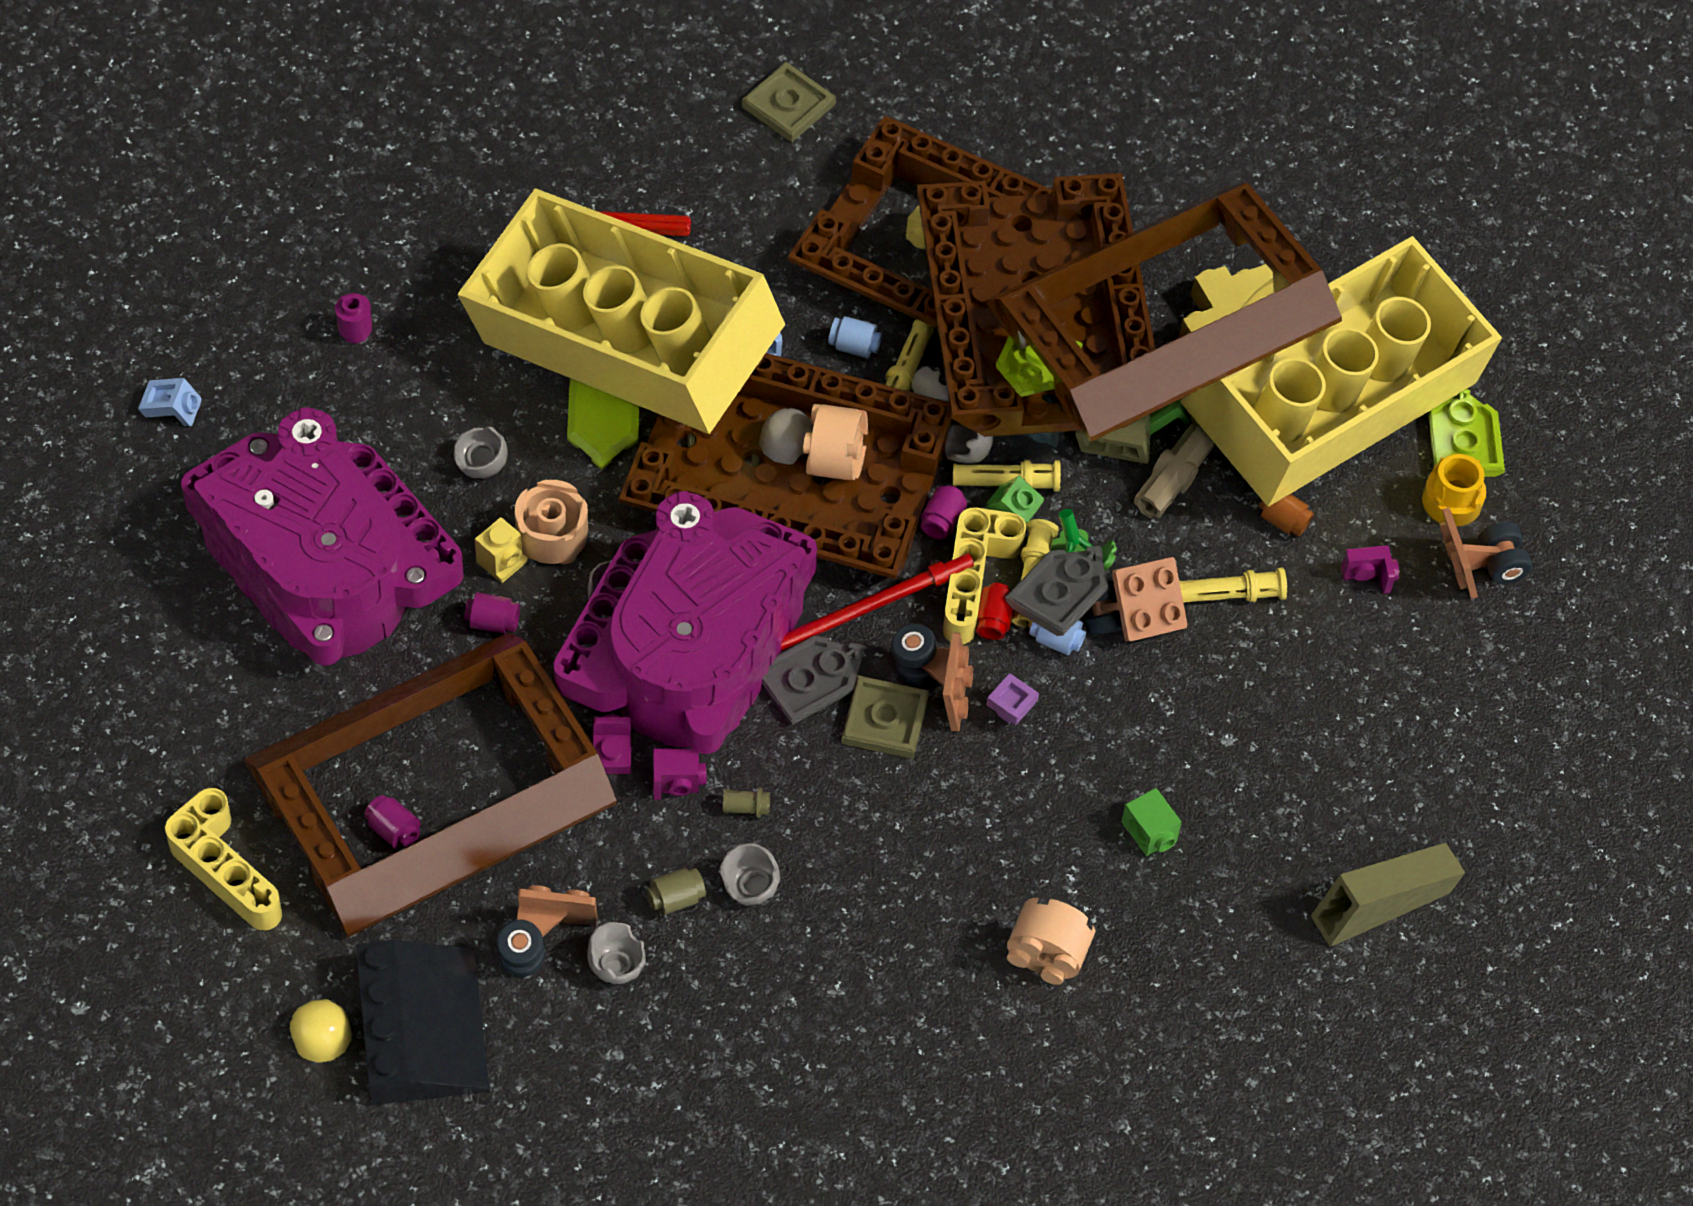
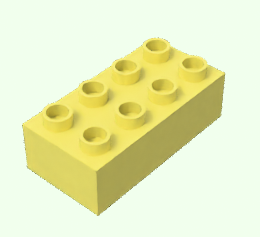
M536 188L457 294L484 344L708 434L711 433L785 326L764 274Z
M1413 236L1328 284L1341 313L1342 322L1181 399V404L1268 507L1477 383L1500 343L1502 337Z

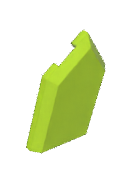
M1009 336L998 358L996 368L1020 397L1054 390L1052 374L1030 346L1020 349L1011 336ZM1076 341L1082 349L1083 343Z
M570 378L567 440L576 448L582 449L591 457V461L602 470L612 462V458L624 449L628 450L638 442L639 406Z
M1465 389L1428 411L1434 467L1439 463L1441 457L1446 458L1453 454H1465L1480 460L1485 474L1484 477H1496L1504 473L1505 467L1499 417L1495 409L1488 404L1483 405L1470 395L1471 391L1469 389Z

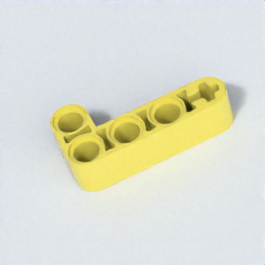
M969 508L960 514L953 559L969 553L974 561V566L960 573L950 575L943 623V634L949 642H951L952 632L961 634L963 644L970 642L975 635L986 556L1012 559L1021 553L1024 546L1026 523L1018 514L982 508ZM959 590H968V591H970V592H969V593H964V592H961V591H959ZM958 613L965 614L964 621H957Z
M204 789L174 813L166 822L165 831L170 852L252 927L257 930H270L276 927L282 918L278 891L268 880L219 838L227 831L231 824L227 796L219 789ZM209 810H220L216 814H205ZM181 834H191V836L186 839L177 838ZM208 857L218 858L213 862H203ZM235 880L244 881V883L238 886L229 885Z

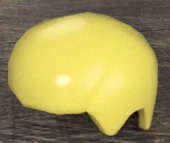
M328 999L313 1000L304 1004L296 1010L290 1021V1032L298 1054L316 1063L332 1061L345 1053L352 1038L349 1020L341 1006Z

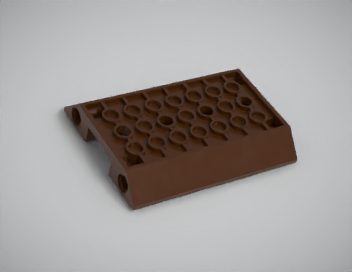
M1122 173L1054 177L1051 194L988 197L986 181L917 185L952 419L984 437L1080 431L1081 428L1060 401L1051 404L1042 399V396L1045 394L1055 395V389L1020 397L996 368L998 358L1010 335L989 309L986 300L1022 284L1024 280L1033 279L1133 232ZM1022 223L1027 225L1030 229L1025 232L1017 231L1013 227V225ZM1139 264L1049 306L1073 339L1083 343L1082 350L1101 375L1155 350ZM1130 423V424H1128V425H1125V426H1123V427H1121V428H1125V427L1131 425L1132 423Z
M765 353L710 434L658 414L648 442H641L620 494L619 503L657 513L659 504L665 498L678 492L688 491L707 499L712 505L714 512L733 507L741 508L810 536L817 545V558L896 579L905 567L921 521V515L924 512L943 457L952 421L950 402ZM814 404L866 411L868 432L867 435L863 434V446H866L860 476L858 479L855 478V480L830 478L831 481L828 484L819 485L812 480L815 476L806 473L809 454L799 456L793 464L774 462L763 453L759 445L761 429L765 420L772 413L784 408L800 410L811 419ZM689 434L695 437V445L689 448H683L677 444L680 439L687 438ZM752 454H757L763 463L759 466H749L744 461L751 457ZM884 494H894L899 498V501L888 504L883 502L880 497Z

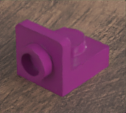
M1389 545L1346 549L1341 565L1343 580L1356 579L1358 581H1366L1373 577H1379L1382 593L1391 592L1394 580L1399 578V566L1397 560L1391 558Z
M609 714L593 719V747L600 757L606 774H631L630 717Z

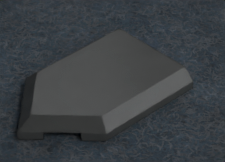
M1101 546L1086 547L1085 551L1065 553V549L1049 551L1005 597L1006 602L1012 609L1054 635L1063 636L1108 590Z
M812 636L777 655L772 664V669L771 665H769L768 673L762 678V688L787 723L792 726L854 691L865 645L851 642L849 645L831 642L829 638Z

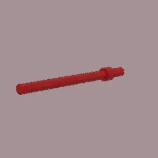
M967 553L944 564L941 561L928 566V571L791 630L783 638L781 651L932 584L935 587L949 581L951 574H957L973 567L972 557Z

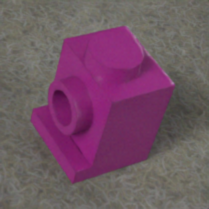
M653 749L654 800H661V793H670L675 796L699 793V785H706V763H699V752L694 749Z

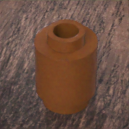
M1292 494L1287 495L1269 507L1263 500L1259 505V508L1263 510L1261 517L1288 535L1293 533L1300 537L1314 516V513L1308 509L1309 505Z

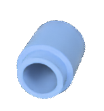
M846 316L843 319L835 317L830 330L828 344L836 346L838 351L869 358L871 352H878L882 333L877 332L876 324Z
M1078 620L1063 636H1056L1035 622H1032L1029 635L1036 637V642L1069 655L1072 650L1079 651L1085 639L1086 631L1081 630L1083 622Z

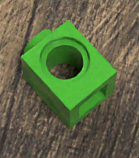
M1157 788L1125 804L1122 824L1146 856L1157 850L1164 852L1175 845L1178 840L1182 822Z

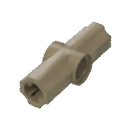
M1199 424L1190 425L1171 450L1166 449L1161 454L1153 468L1151 477L1135 496L1134 504L1145 516L1160 518L1179 492H1186L1196 477L1200 464L1215 446V443Z

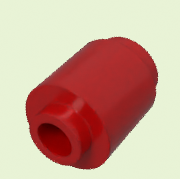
M992 583L981 589L976 633L987 639L999 640L1004 638L1005 632L1009 631L1014 609L1005 600V597L1010 592V588L1007 585Z

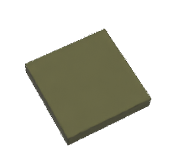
M788 62L780 66L742 99V107L791 143L836 104V96Z
M857 676L841 744L914 759L928 702L929 690Z

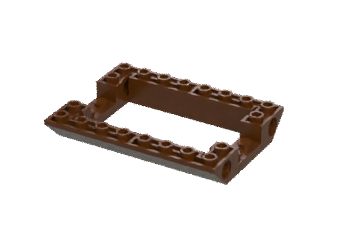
M884 115L853 160L851 180L829 212L823 209L819 210L788 256V261L938 329L931 289L847 252L895 178L898 177L916 186L922 184L986 181L988 197L1051 194L1052 189ZM1022 223L1013 225V227L1020 232H1025L1030 229L1027 225Z
M1248 182L1224 188L986 300L989 309L1020 349L1030 346L1052 374L1056 397L1090 442L1342 322L1341 313L1322 269ZM1219 222L1224 226L1226 235L1236 247L1248 242L1273 272V294L1101 375L1049 308L1050 305L1218 227Z
M509 632L244 759V763L277 819H284L311 865L313 880L347 938L617 804L600 757L527 642ZM495 673L501 682V691L512 707L517 704L520 705L546 746L547 763L555 775L361 870L303 771L493 680Z

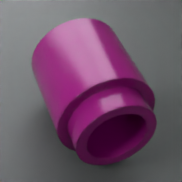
M357 293L346 294L339 298L335 305L339 334L350 343L365 341L373 327L369 300Z
M940 486L935 489L921 515V529L929 537L943 540L947 535H951L954 532L960 514L967 507V500L958 488L954 486Z
M477 592L474 599L468 598L464 619L470 620V628L500 634H506L507 631L515 632L520 616V603L512 602V598Z
M380 795L365 810L364 817L368 821V826L394 849L409 847L418 839L420 835V820L396 799Z

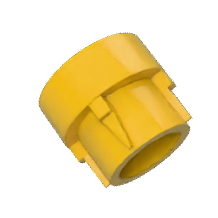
M1453 454L1446 458L1441 457L1439 463L1435 465L1427 479L1422 496L1423 506L1431 518L1439 523L1444 522L1445 518L1442 509L1447 507L1451 510L1456 527L1467 525L1479 516L1486 497L1485 474L1480 460L1465 454Z

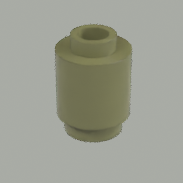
M685 867L653 878L650 881L651 888L646 889L651 908L654 911L659 909L662 915L697 904L700 898L706 896L704 882L696 868L688 870Z

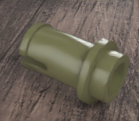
M758 788V792L725 789L723 813L756 814L757 818H761L762 814L769 815L770 792H763V788Z

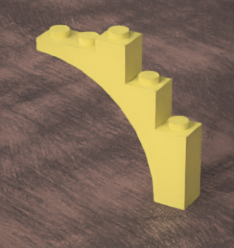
M1265 264L1250 270L1243 269L1231 276L1226 266L1215 270H1205L1195 276L1191 297L1200 311H1195L1183 318L1179 338L1273 294V272ZM1187 411L1192 423L1198 425L1197 421Z

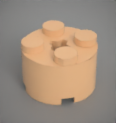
M814 404L811 414V424L814 425L812 433H806L803 445L804 454H809L806 473L813 476L843 480L858 479L866 451V446H863V434L867 435L868 432L867 412L854 408Z
M544 480L538 482L536 487L529 491L526 489L519 495L515 504V526L522 537V554L527 558L546 564H570L575 561L588 539V508L585 499L583 500L573 485L560 480Z
M1039 898L1028 899L1022 907L1008 940L1007 948L1009 953L1007 959L1017 967H1027L1041 973V978L1050 984L1060 985L1064 979L1073 978L1078 975L1094 937L1095 928L1093 926L1089 929L1086 925L1088 918L1081 911L1066 903L1050 899L1048 905L1037 904Z

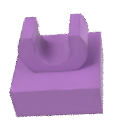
M1009 673L988 696L986 705L996 711L997 716L1010 724L1012 722L1017 725L1038 701L1039 693Z

